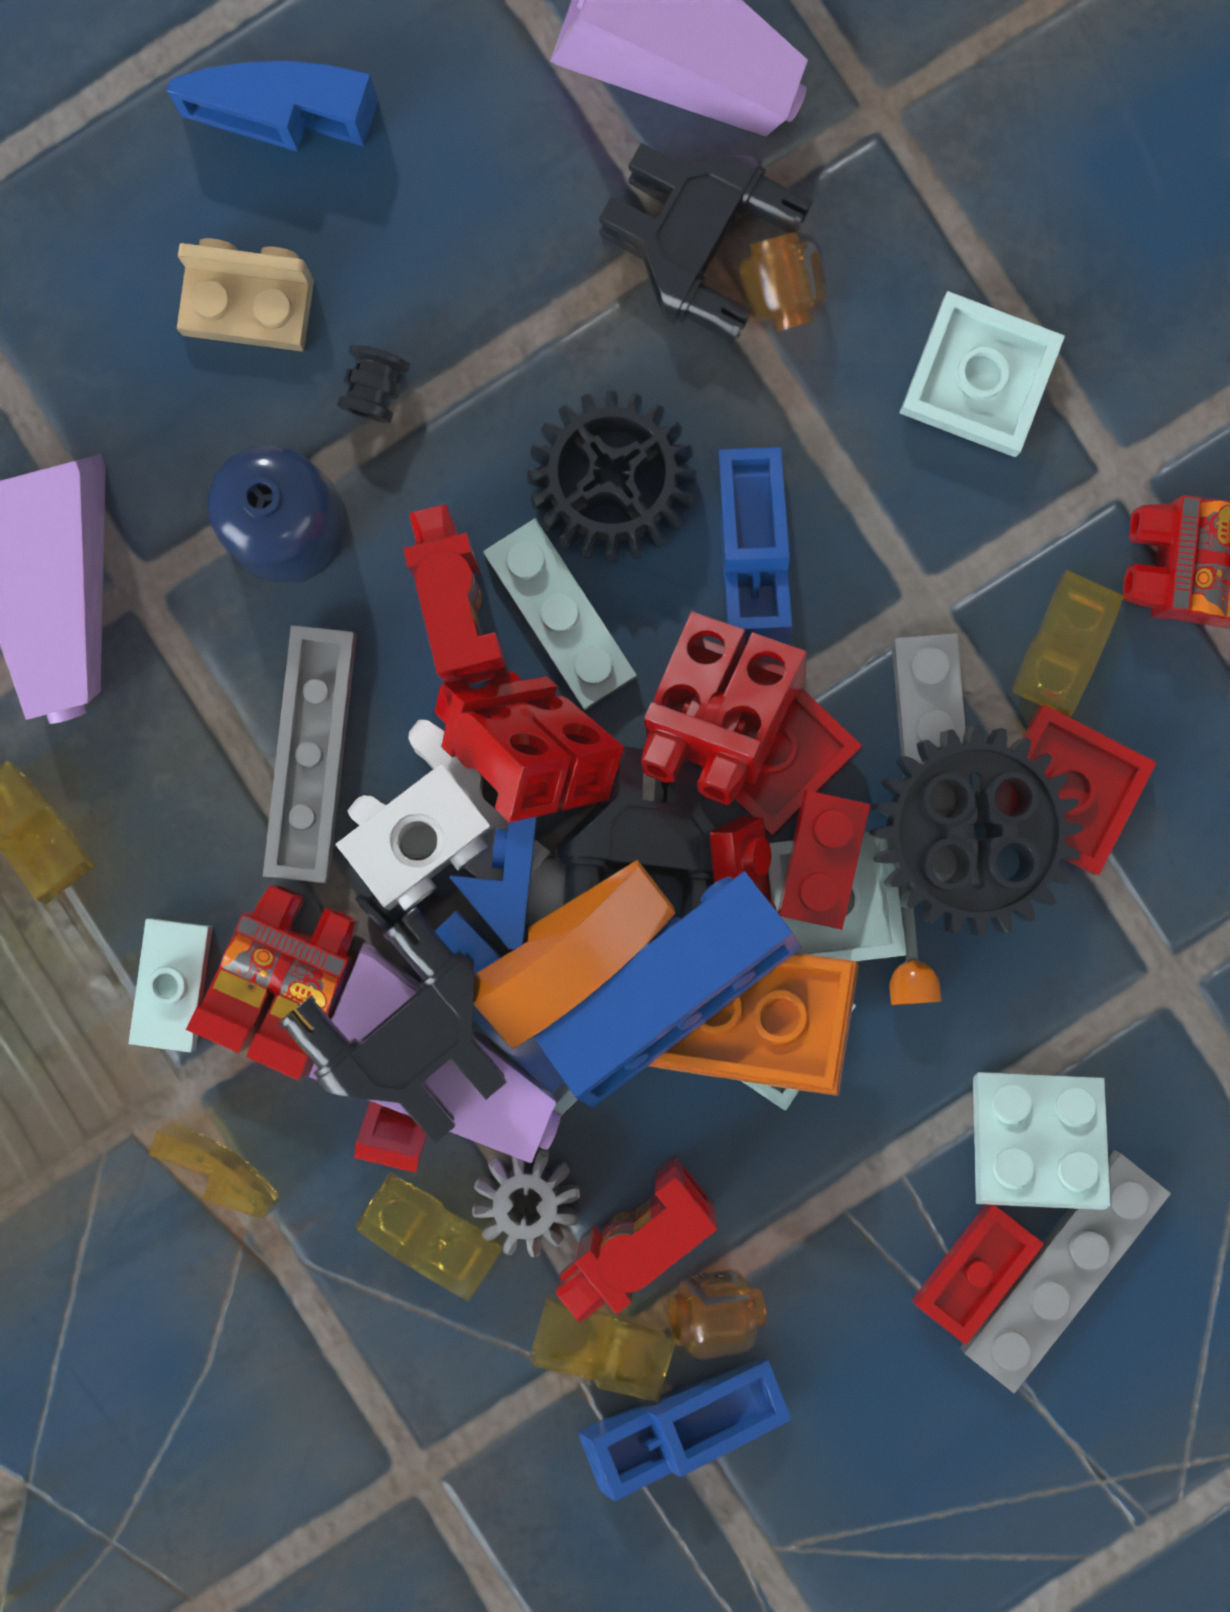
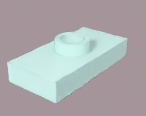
M154 918L146 919L128 1044L184 1052L196 1050L198 1035L185 1029L196 1007L201 1005L203 1001L213 926Z

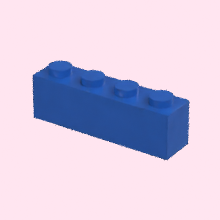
M745 871L734 880L732 877H725L710 886L701 896V905L682 919L679 917L671 918L649 941V944L629 960L616 974L569 1012L533 1036L576 1099L591 1108L595 1107L802 949L794 933Z

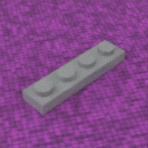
M291 625L263 877L330 883L357 635L354 632Z
M958 634L893 639L891 646L901 757L908 756L921 762L916 743L928 739L941 750L940 732L950 729L956 732L963 744L966 726ZM939 782L935 785L930 797L933 809L942 817L950 814L955 806L954 791L944 782ZM974 823L966 824V837L975 838ZM946 846L937 850L932 861L933 872L943 882L953 876L957 867L955 854ZM977 866L975 875L972 878V884H979Z
M1116 1150L1108 1158L1111 1206L1104 1210L1069 1208L1043 1240L1044 1245L968 1344L965 1345L963 1343L960 1346L965 1355L1014 1394L1171 1195L1168 1190Z

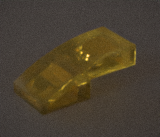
M1067 570L1056 585L1039 632L1029 644L1012 692L1039 705L1044 704L1070 717L1074 713L1097 665L1124 596Z
M9 761L1 765L0 851L3 852L34 899L48 904L93 868L95 864L68 827L19 769Z
M170 1123L156 1131L149 1156L210 1175L202 1200L263 1219L276 1208L280 1196L277 1191L252 1165L232 1150L201 1133L175 1123Z
M392 1173L388 1174L355 1224L358 1232L380 1248L466 1301L470 1300L503 1250L497 1238L490 1241L485 1240L482 1236L483 1230L447 1211L440 1200Z
M547 1297L529 1359L535 1367L591 1379L599 1389L658 1402L676 1340L673 1336L597 1310L583 1322L579 1323L561 1300Z

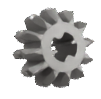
M540 1148L534 1165L527 1164L526 1161L512 1156V1169L503 1159L494 1156L489 1161L488 1166L497 1180L488 1177H478L474 1189L490 1199L475 1203L472 1208L473 1216L478 1218L494 1217L484 1228L482 1236L485 1240L490 1241L495 1239L502 1231L508 1234L503 1248V1252L507 1255H513L517 1248L518 1239H526L529 1255L531 1257L539 1256L541 1252L540 1235H543L550 1244L559 1247L564 1242V1235L556 1223L566 1226H575L577 1223L578 1213L563 1204L579 1199L580 1188L572 1184L558 1186L570 1173V1166L566 1162L558 1164L550 1172L544 1169L548 1162L549 1150ZM524 1188V1195H528L529 1188L539 1193L540 1196L536 1207L538 1212L529 1214V1208L525 1207L523 1214L514 1209L513 1206L517 1196L515 1190Z

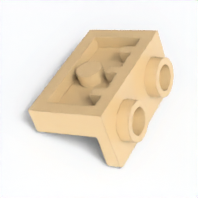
M212 238L199 240V245L179 244L178 258L185 266L177 330L182 336L304 352L314 278L305 261L299 259L298 254L288 249L270 246L263 247L261 254L238 251L235 245Z

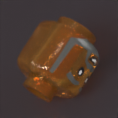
M798 232L750 245L752 255L742 261L740 274L748 306L752 308L751 316L759 321L774 319L776 331L813 322L810 309L823 304L828 296V289L817 246L810 241H800Z
M730 1269L686 1276L680 1281L676 1294H672L668 1298L667 1315L674 1343L678 1347L685 1346L689 1354L695 1359L705 1360L748 1352L755 1343L758 1327H763L766 1323V1307L761 1291L758 1288H750L746 1278L737 1270Z

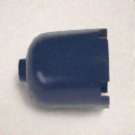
M274 444L250 446L229 457L214 475L208 494L210 524L221 545L255 577L274 582H305L324 572L339 555L342 548L341 540L345 531V505L332 481L300 452ZM260 489H271L273 493L264 495ZM254 494L258 498L255 508L252 505V497Z

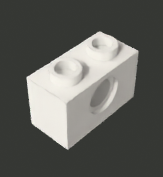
M441 763L337 842L336 846L384 908L390 911L400 904L405 911H408L437 888L431 878L452 863L456 870L460 871L482 855L489 848L483 838L489 835L492 829ZM426 826L436 832L437 847L435 851L424 860L408 859L402 851L404 835L413 827Z

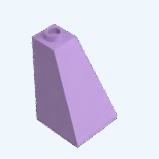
M571 0L550 62L560 67L764 137L769 135L784 121H793L801 108L807 87L801 84L800 81L808 59L742 0Z
M102 454L0 481V646L26 720L47 715L49 724H54L79 717L86 713L84 704L89 703L101 692L106 465Z
M364 942L332 1021L349 1041L353 1038L359 1041L421 989L418 985L419 982L377 947ZM472 1028V1037L504 1073L507 1083L485 1100L451 1059L429 1076L425 1082L455 1117L453 1121L456 1126L449 1132L532 1163L538 1147L548 1150L560 1123L561 1113L553 1110L556 1104L553 1093L531 1076L523 1067L510 1059L507 1054L484 1035ZM315 1064L309 1075L313 1079H317L314 1072L318 1067ZM370 1100L410 1116L399 1103Z

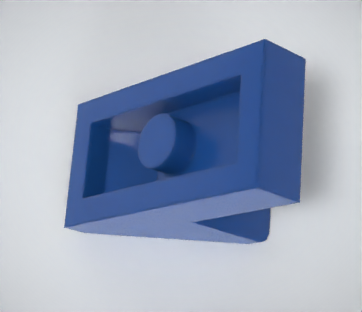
M535 817L511 822L508 825V830H495L492 868L504 869L503 881L450 876V879L508 949L515 950L524 944L537 824Z

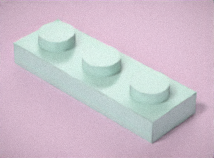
M536 518L483 551L484 556L584 711L637 678L633 668Z

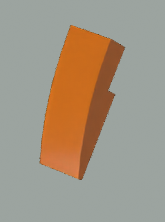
M636 860L529 926L528 942L474 974L473 1004L513 1050L569 1012L616 974L675 915L674 906L640 862Z

